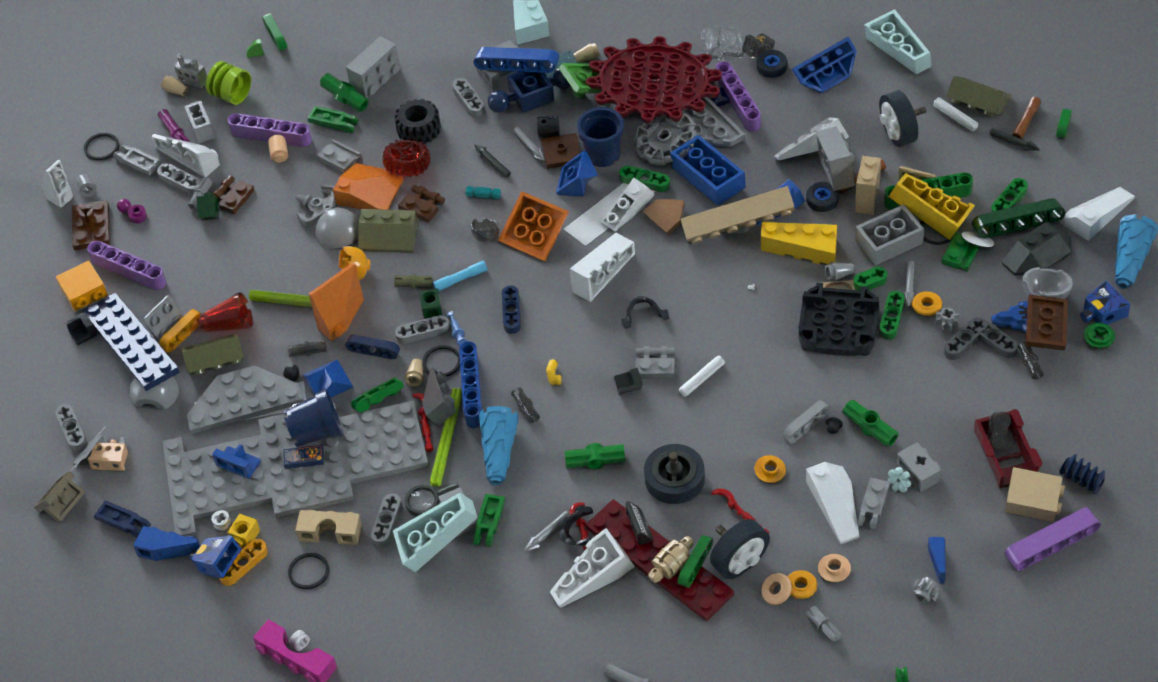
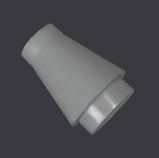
M830 262L829 265L825 266V275L828 280L835 281L854 274V265L852 263Z

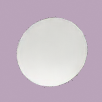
M976 232L962 233V237L973 244L984 247L994 246L993 240L990 238H980Z

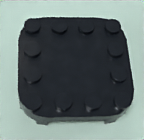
M816 283L815 287L810 288L808 291L804 290L798 326V338L801 348L805 351L853 356L869 355L876 342L879 297H876L875 294L869 291V287L862 286L860 291L823 288V283Z

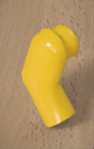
M551 359L546 368L549 383L553 386L560 385L562 383V376L556 375L558 362Z

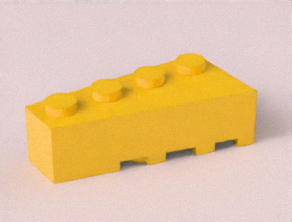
M906 173L889 195L892 200L899 205H905L912 214L949 240L975 207L970 202L968 204L961 202V198L957 196L951 197L944 194L943 190L939 188L933 189L928 186V183Z
M762 222L761 251L782 256L788 254L798 260L802 258L809 259L815 264H820V262L825 264L835 263L837 225Z

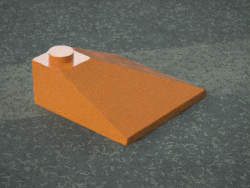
M355 163L339 177L333 188L335 202L337 205L356 209L389 210L406 175L402 172Z
M521 191L498 241L542 261H546L569 211Z
M354 262L309 293L317 328L330 341L335 340L347 331L364 300Z

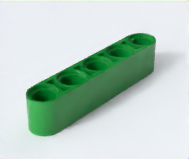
M967 172L922 180L928 183L929 187L933 189L939 188L943 190L944 194L951 197H967L972 194L973 176ZM890 185L884 190V206L889 210L901 206L889 197L896 185Z

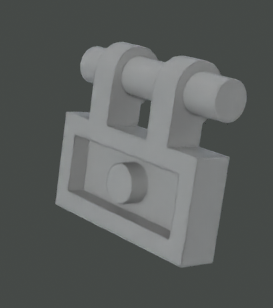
M650 346L636 348V356L644 355V358H636L635 368L638 367L641 378H674L675 359L667 358V355H675V348H667V346H661V348H650ZM650 355H661V358H650Z

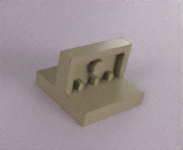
M68 471L55 481L34 506V509L39 513L44 510L56 521L61 522L85 491L72 481L75 475Z

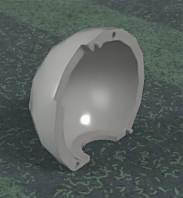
M337 207L327 210L321 215L316 225L315 233L319 244L332 250L352 245L358 240L359 218L348 209Z
M1040 267L1032 268L1025 272L1022 277L1023 288L1027 296L1030 294L1065 299L1073 286L1072 278L1060 269L1057 271L1053 269H1040Z
M174 376L148 391L144 390L135 377L130 385V399L133 405L142 407L143 404H152L157 409L165 410L175 403L179 395V386Z

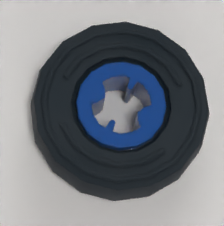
M778 50L764 51L759 54L756 60L758 72L769 78L781 76L788 67L787 57Z
M828 182L814 183L806 192V202L815 211L827 212L837 206L839 192L838 190L833 191L831 184Z

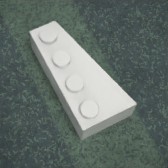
M615 233L570 268L572 292L591 302L635 255L634 242Z

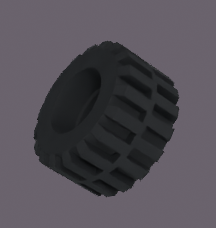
M425 99L408 100L405 104L402 103L400 108H397L394 115L399 138L404 143L424 145L426 142H432L433 138L436 139L438 134H440L441 124L438 108H436L434 103L431 104V101H425Z

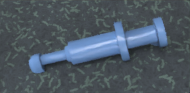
M450 311L447 313V316L451 319L452 337L458 339L457 344L460 346L463 342H466V339L463 337L465 332L459 327L457 320L453 318V312Z

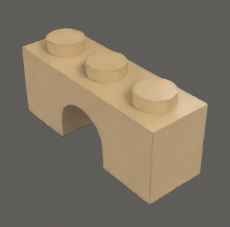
M300 510L295 531L298 541L318 543L320 535L324 531L335 530L338 544L358 545L362 523L360 515L353 512L339 513L334 511Z

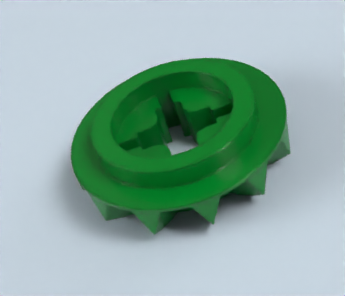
M1093 323L1085 328L1083 338L1086 344L1091 345V348L1098 347L1100 350L1105 347L1108 349L1114 343L1115 332L1107 324ZM1096 335H1098L1099 337H1100V336H1103L1102 339H1100V338H1095V337H1096Z

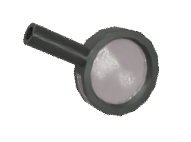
M455 483L438 491L428 485L415 486L405 496L406 509L411 515L417 517L439 505L438 496L459 488V485Z

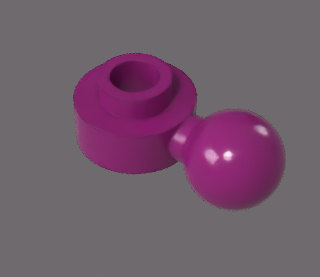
M127 199L118 201L117 209L121 213L128 212L131 222L141 223L146 219V210L142 205L131 206L130 201Z

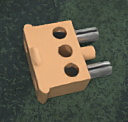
M103 435L101 441L97 442L92 449L90 457H88L91 469L125 470L124 464L128 455L126 448L127 437L124 436L123 438L122 436L119 443L113 439L107 443L108 436Z

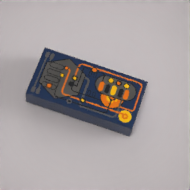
M323 445L283 449L285 469L324 465Z

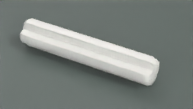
M938 97L934 100L933 106L971 132L978 128V122Z
M715 357L680 387L679 392L683 397L688 396L723 366L725 361L722 357Z

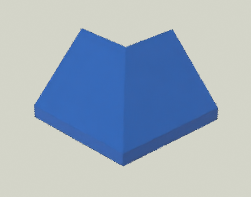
M586 151L581 152L562 166L556 194L584 197L587 182L598 175Z
M338 359L303 374V378L314 396L316 392L326 388L330 397L353 388Z

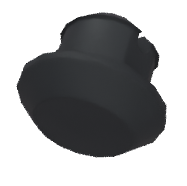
M297 365L292 367L286 366L283 376L290 378L294 382L299 377V368Z
M830 417L825 421L827 431L830 434L838 433L839 428L843 426V422L837 417Z

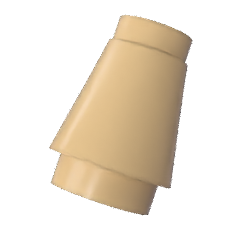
M589 43L573 55L576 62L581 63L597 59L600 53L595 43Z
M166 76L162 81L161 88L165 92L183 97L188 92V87L173 76Z
M413 359L405 374V380L409 386L417 387L424 380L423 362L420 359Z

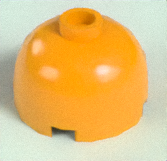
M343 246L339 254V268L343 270L354 262L359 281L366 276L367 270H370V260L367 259L366 254L361 249Z

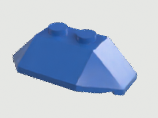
M846 37L792 68V71L801 85L823 93L850 77L857 50L850 38Z

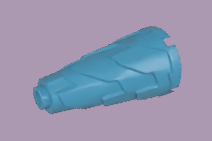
M1127 215L1120 220L1115 262V283L1119 288L1127 289L1134 285L1137 274L1142 268L1145 257H1148L1152 243L1157 236L1158 225L1145 216H1142L1140 220L1136 219L1137 215Z
M504 406L487 407V412L484 413L482 409L479 413L486 479L492 485H500L506 479L511 447L514 443V436L516 435L519 422L518 413L515 411L512 414L511 408Z

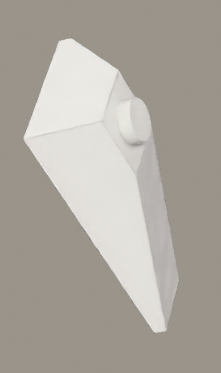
M829 117L810 130L811 134L808 133L798 138L796 145L795 143L788 145L773 157L775 160H783L818 151L816 131L837 126L839 132H843L845 139L849 136L838 118Z
M152 135L156 149L205 178L220 165L218 154L213 149L165 136Z
M1118 187L1070 209L1064 218L1058 222L1089 241L1122 211L1135 196Z
M823 462L807 468L806 483L840 545L859 538L852 483L843 466Z
M607 528L587 543L586 550L580 557H576L574 560L575 564L569 572H565L551 589L550 593L560 608L618 580L635 567Z

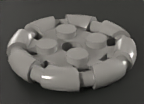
M683 114L678 122L672 121L666 115L656 116L651 123L643 122L641 126H638L634 136L636 153L643 161H649L651 165L667 166V163H673L670 152L680 147L681 143L684 144L697 136L694 121L687 114ZM669 134L667 138L661 139L662 135ZM690 147L686 150L684 149L679 156L681 158L686 157Z

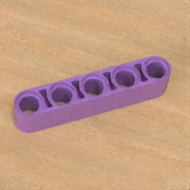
M724 61L719 62L716 65V69L722 72V76L718 80V85L745 129L750 132L758 131L761 127L760 110L731 64Z
M239 113L228 117L231 134L235 137L268 142L270 137L282 135L285 137L287 145L306 147L312 142L309 126L304 123Z
M93 241L87 247L92 263L153 290L163 289L166 285L162 268L100 241Z
M1085 507L1012 544L1006 549L1004 555L1017 571H1021L1093 534L1100 528L1101 523L1091 510Z

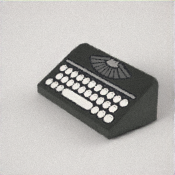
M626 501V514L638 544L642 545L652 542L653 537L641 508L630 501Z

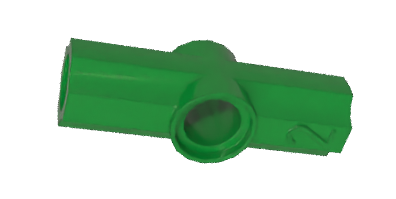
M330 73L322 76L320 86L332 93L336 100L350 105L359 112H363L368 107L369 99L357 92L353 85L339 80Z
M855 400L848 401L842 410V414L860 426L865 435L875 437L887 447H891L899 437V432L882 421L876 411L867 410Z
M591 443L584 449L567 450L564 452L566 469L588 466L590 469H600L605 464L626 462L624 444L602 446L599 443Z

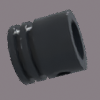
M550 116L537 117L538 138L551 137V135L553 137L556 135L560 136L559 116L555 118L554 116L552 118Z

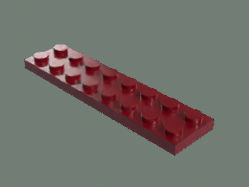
M614 499L585 524L586 529L595 536L607 528L633 565L647 576L655 568L652 560L670 542L648 525L653 541L642 545L638 544L627 517L626 508ZM701 566L689 588L678 584L681 571H678L671 579L663 576L659 582H656L706 622L734 596L732 588L703 566Z

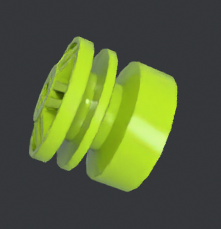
M219 61L212 66L207 75L206 90L212 96H216L233 105H238L243 102L250 91L251 74L247 70L234 67L225 61Z

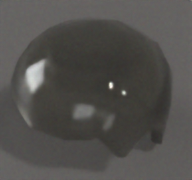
M484 218L482 222H478L474 219L470 224L472 235L479 242H490L496 239L500 233L499 224L494 220Z

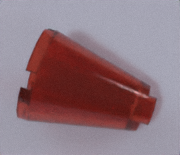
M242 292L236 293L200 314L198 319L200 328L206 332L251 328L253 326V316L251 309H247L246 303H248V300Z

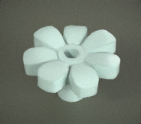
M897 467L895 470L892 469L888 472L890 476L888 482H890V485L893 484L891 489L894 492L900 491L904 493L911 486L908 471L903 472L901 467Z

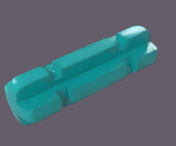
M467 186L465 191L468 197H474V195L479 198L492 197V199H500L501 189L499 188L491 190L489 187L476 186L474 188V186Z

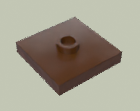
M577 133L541 139L547 169L561 167L581 153Z

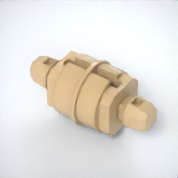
M686 536L679 542L672 540L662 548L652 560L655 568L649 572V579L656 583L663 576L671 579L678 571H681L690 556L688 551L694 546L693 539Z

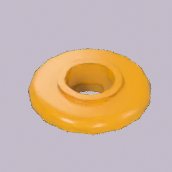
M924 291L914 296L912 307L918 314L931 316L935 315L936 312H940L942 300L936 293ZM923 303H930L931 306H924Z
M772 455L759 458L754 466L756 476L766 483H776L786 473L784 462ZM771 465L775 467L776 470L768 471L765 469V467Z
M798 570L787 576L792 586L790 596L796 599H805L816 592L817 580L808 571ZM801 582L807 586L805 588H797L795 585Z

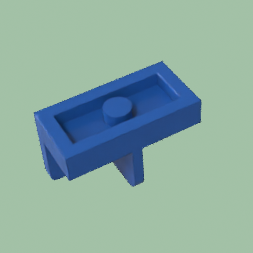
M241 444L236 449L227 446L224 451L216 448L212 454L216 466L248 479L261 463L260 458L245 453L244 447Z

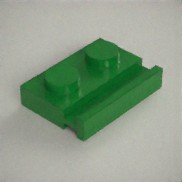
M955 232L942 258V264L956 269L962 268L968 272L980 246L965 240L962 234Z

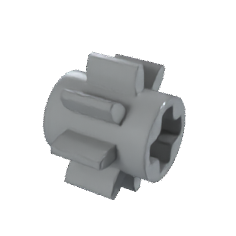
M943 308L941 312H936L935 325L940 326L941 331H952L954 327H958L959 313L955 314L953 308Z
M928 577L923 578L921 581L917 579L912 587L915 599L924 604H927L930 600L935 602L939 595L938 584Z

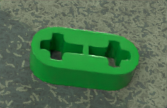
M1062 109L1056 132L1057 138H1066L1072 110Z
M875 267L861 272L854 277L853 287L855 290L861 291L862 286L869 287V290L882 286L887 282L888 272L883 267Z

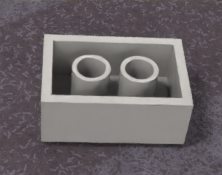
M380 36L346 66L349 83L355 87L357 92L369 98L400 70L396 44Z
M837 126L816 131L820 162L833 191L855 186L854 178H857L855 167H852L855 159L853 153L850 152L848 142H845L843 132L840 133Z
M901 205L856 226L855 230L856 243L875 266L923 244L924 228L905 205Z

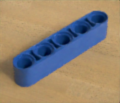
M481 47L473 64L480 70L551 73L554 71L560 56L555 50Z
M466 341L459 347L463 412L466 425L470 428H477L480 426L479 413L482 410L479 359L476 344Z

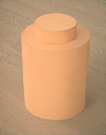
M282 135L270 137L268 145L271 160L277 163L284 162L288 158L285 137Z

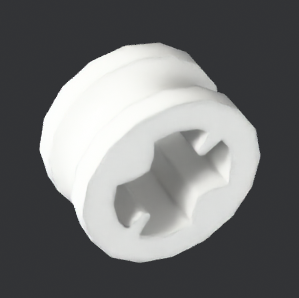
M220 510L213 514L211 520L216 530L224 531L230 527L231 520L226 511Z
M298 630L290 637L289 644L296 651H301L308 645L310 637L304 631Z

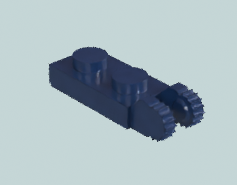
M106 500L94 514L95 520L130 533L135 537H138L141 531L134 527L135 523L141 527L151 526L147 519L138 516L137 513Z

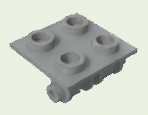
M168 294L143 318V321L150 329L151 336L159 343L162 336L183 315Z

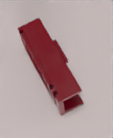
M1017 409L975 420L974 433L981 444L999 489L1010 486L1013 467L1039 472V467L1042 466L1037 450L1030 448L1021 427L1024 426V422ZM1010 429L1020 452L996 458L986 435ZM1020 456L1023 457L1025 462L1001 469L998 461L1014 457L1019 458Z

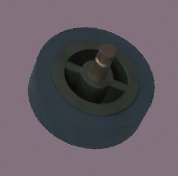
M668 444L657 448L648 456L644 465L646 488L655 499L664 503L680 504L692 500L701 492L705 483L703 459L694 449L682 444Z

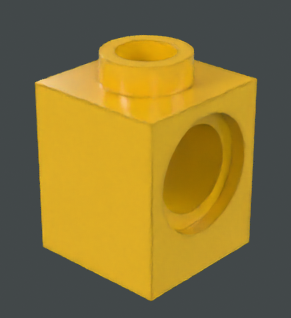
M239 513L230 527L228 535L234 538L240 548H244L252 540L256 539L260 528L256 519Z

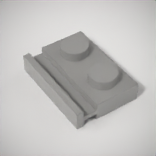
M333 139L332 143L328 144L317 155L319 161L345 173L356 163L357 159H361V153Z

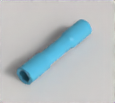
M481 261L453 275L436 280L432 284L434 289H438L439 292L469 277L486 272L488 269L485 262Z

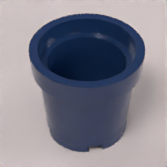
M597 107L584 112L577 121V130L583 142L584 150L588 153L594 166H611L621 156V137L624 130L623 118L617 111L606 107Z
M326 388L316 392L315 396L283 411V414L288 416L284 419L290 436L298 441L294 443L296 447L329 437L334 439L344 436L338 414Z

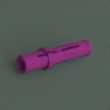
M162 109L164 115L161 111L158 112V117L167 127L173 139L190 142L184 135V130L176 124L166 109Z

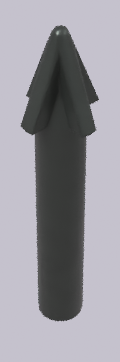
M994 128L990 130V135L1024 147V150L1040 151V148L1031 140L1026 141Z
M474 144L479 157L483 156L505 177L511 175V172L486 150L487 147Z

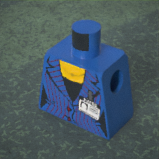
M1105 281L1085 298L1084 311L1080 313V317L1085 323L1093 319L1096 323L1108 325L1128 317L1130 303Z
M232 536L207 538L198 550L191 551L190 559L202 574L223 578L242 549Z

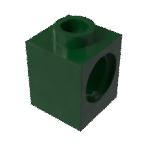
M202 193V196H196L198 219L201 221L219 219L218 197L212 193Z
M438 289L419 292L424 319L442 315Z

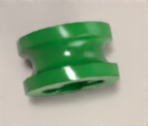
M895 667L896 682H908L907 667H903V669Z

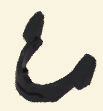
M638 296L630 302L626 310L627 316L621 319L625 329L631 327V310L638 303L646 302L650 306H654L658 316L664 320L670 319L668 310L660 309L657 303L648 297Z
M578 506L575 509V513L564 518L559 529L560 538L564 543L584 546L592 539L589 537L584 540L574 541L569 534L570 527L576 520L593 514L591 507Z

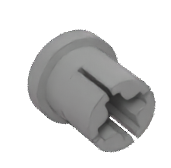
M79 175L76 179L79 194L86 198L93 196L97 189L96 185L88 175Z

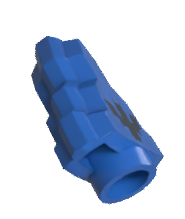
M1027 301L1019 302L1018 305L1011 306L1008 311H1002L991 316L992 324L1001 327H1012L1014 330H1023L1026 333Z

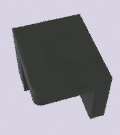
M638 367L614 376L619 395L643 387Z

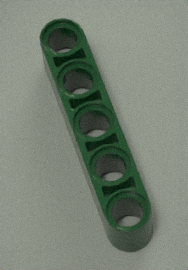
M1050 198L978 215L972 220V227L980 238L984 239L1037 227L1045 222H1058L1064 218L1066 212L1057 199Z

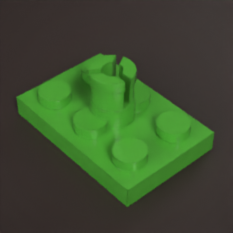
M562 63L559 70L572 86V93L576 97L582 99L586 93L602 92L600 89H591L586 84L587 78L599 75L591 71L589 64Z

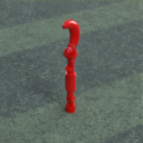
M415 393L412 395L413 398H417L423 403L424 394ZM422 406L418 411V415L422 417L420 423L422 424L423 437H425L426 441L425 450L426 452H432L433 445L430 440V427Z
M718 488L711 492L712 495H722L727 498L728 507L731 510L735 509L737 515H741V518L744 520L753 519L756 521L748 512L743 511L729 490Z
M578 502L570 507L569 514L575 513V509L578 506H585V503ZM579 518L575 522L581 533L580 538L584 540L589 538L587 535L589 532L585 531L586 520Z

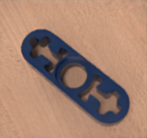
M509 285L502 290L503 325L507 333L515 334L521 329L519 291L517 287ZM509 294H512V300H509ZM509 307L516 308L514 312L506 311ZM510 319H514L513 326H510Z
M354 334L349 335L345 344L346 348L352 352L386 359H396L400 351L399 345L394 342Z

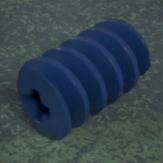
M1076 454L1071 458L1068 457L1062 464L1059 474L1063 475L1065 473V478H1072V482H1079V486H1086L1088 491L1094 489L1093 492L1096 495L1104 484L1106 471L1103 470L1098 474V466L1092 470L1090 469L1091 462L1084 466V459L1081 458L1077 462Z

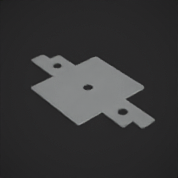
M106 426L98 432L92 441L87 443L73 462L75 465L70 472L78 466L81 460L89 455L102 437L100 434Z

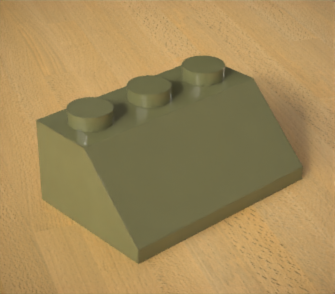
M953 76L946 96L951 98V102L960 105L961 102L968 104L967 107L977 110L980 108L984 110V114L994 116V114H1001L1011 99L1012 94L964 77Z
M361 209L358 248L362 251L413 253L418 229L416 211Z
M238 332L182 348L188 373L193 372V375L201 374L204 372V369L209 367L212 370L223 367L222 364L230 362V365L241 362V358H244Z

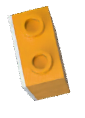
M89 260L55 276L60 290L75 313L108 296L104 283Z

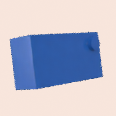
M699 135L670 152L673 163L671 162L672 168L716 205H720L746 188L745 172ZM690 147L688 155L684 158H681L679 154L684 149L686 150Z

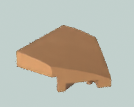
M658 199L651 203L643 213L670 235L682 223L681 218H683L685 201Z

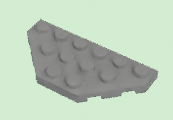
M708 97L701 98L706 103L703 112L699 113L690 109L682 111L683 114H687L694 121L697 135L701 136L710 145L732 147L745 139V133Z
M250 366L217 375L189 411L187 419L191 434L289 408L304 400L298 383L257 366Z

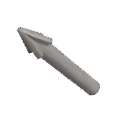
M516 127L514 133L533 152L534 157L545 161L542 149L538 148L519 127Z
M913 261L907 262L906 291L904 295L908 307L911 305L915 294L913 292L915 264Z
M564 511L535 537L531 536L524 551L540 547L538 544L562 524L564 518L570 514Z

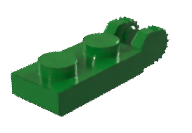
M314 106L307 118L309 123L338 130L341 129L346 133H352L354 125H357L359 122L355 116L319 106Z
M394 377L356 397L350 405L352 409L358 412L367 411L370 404H378L388 395L393 396L399 393V390L404 388L403 382Z
M485 494L475 526L476 531L473 544L479 545L482 532H487L486 546H492L494 534L497 532L506 501L504 496Z

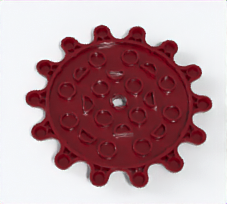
M657 36L651 44H642L636 38H629L626 41L628 46L626 49L620 50L611 46L605 47L603 52L608 59L605 61L593 60L589 63L591 71L599 75L586 79V84L591 89L602 90V92L595 95L597 104L605 105L612 103L617 105L615 111L622 117L630 113H636L641 115L644 123H651L656 116L666 115L672 121L678 122L682 118L683 110L690 109L699 113L704 111L706 103L701 98H716L719 95L720 89L709 83L720 80L722 72L718 69H708L705 67L712 60L710 54H691V43L682 42L677 46H669L666 43V38Z

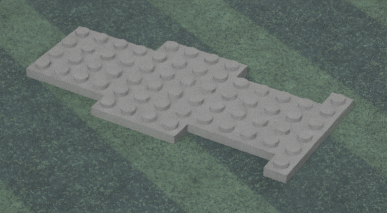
M414 400L339 417L344 436L334 439L329 437L300 446L323 445L324 465L291 469L284 468L283 449L298 448L294 444L298 441L295 438L292 439L284 419L288 416L285 414L258 419L261 435L185 452L182 437L162 441L175 533L185 537L197 536L195 519L213 516L215 512L220 510L231 512L273 502L275 517L278 518L299 513L300 510H313L352 501L354 496L351 484L429 467ZM241 444L244 447L245 453L260 458L261 463L248 479L216 466L212 456L215 449L224 451L227 446L236 449Z

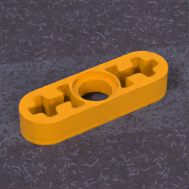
M195 309L190 310L162 336L159 341L160 347L167 353L172 352L202 323L203 314Z
M254 539L240 551L226 573L232 576L219 578L221 584L225 586L235 584L260 562L268 553L265 541ZM241 559L248 560V563L246 565H238V562Z

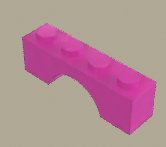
M269 619L253 637L256 645L255 648L259 653L271 656L276 663L280 665L283 663L295 674L300 673L308 682H326L337 668L334 657L319 648L306 653H296L286 647L288 637L285 628Z

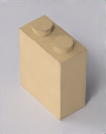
M862 156L856 183L855 213L874 215L880 188L881 158Z
M1013 467L1005 512L1054 522L1055 515H1060L1062 503L1058 502L1059 497L1063 498L1065 486L1061 485L1062 477Z

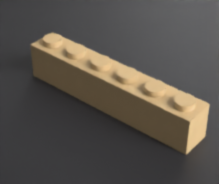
M786 186L681 218L687 242L697 244L702 242L704 238H717L720 236V233H733L743 226L746 228L756 225V222H769L779 215L781 217L789 216L795 211L789 188Z

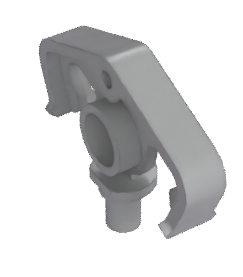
M321 184L322 193H331L325 199L313 198L311 195L303 196L298 194L296 196V200L301 202L305 208H309L313 213L311 218H306V215L303 213H297L298 220L305 227L317 224L323 213L335 208L336 202L333 193L335 186Z

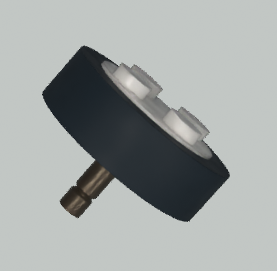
M900 90L882 95L879 100L880 121L893 144L901 147L917 141L919 131L916 116L927 112L925 106L913 109L907 96Z
M753 519L741 521L728 531L722 525H719L715 531L721 535V538L711 552L710 563L725 579L737 578L758 563L769 545L770 536Z

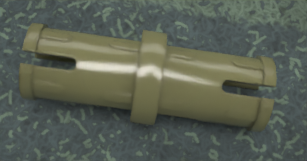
M411 274V276L395 275L394 277L395 287H411V289L416 287H432L433 282L432 275L416 276V274Z

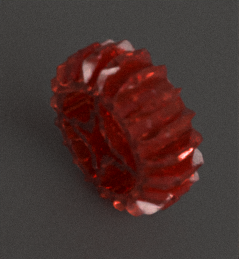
M410 138L408 140L402 139L401 141L395 140V143H389V146H385L382 154V163L386 171L390 172V175L395 174L396 177L402 176L404 178L409 176L411 178L413 175L418 177V174H424V171L428 170L431 162L427 146L423 145V142L417 143V140L411 141Z

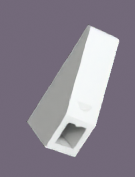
M57 160L46 170L42 190L47 200L62 208L74 196L61 161Z
M633 178L601 222L613 231H617L641 212L655 194L643 183Z

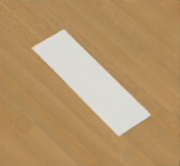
M644 176L641 177L640 180L647 181L649 180V178ZM622 183L565 227L564 230L585 246L609 228L601 221L629 184Z

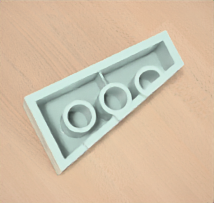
M513 0L517 45L550 36L548 20L539 0Z
M895 9L864 24L867 40L915 74L932 67L930 52Z
M458 493L393 530L402 564L414 572L418 571L478 517L473 501L462 493Z

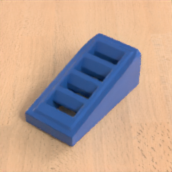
M929 537L928 551L939 583L944 584L946 575L944 537Z

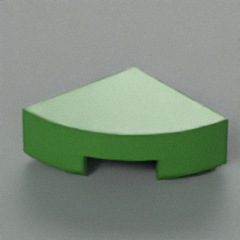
M261 39L253 41V44L247 47V58L264 55Z

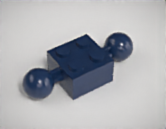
M559 67L555 69L550 78L541 72H516L507 76L510 92L505 93L501 90L492 92L488 97V106L493 112L502 113L508 109L510 102L516 101L520 110L524 113L555 101L553 86L566 89L571 85L563 77Z

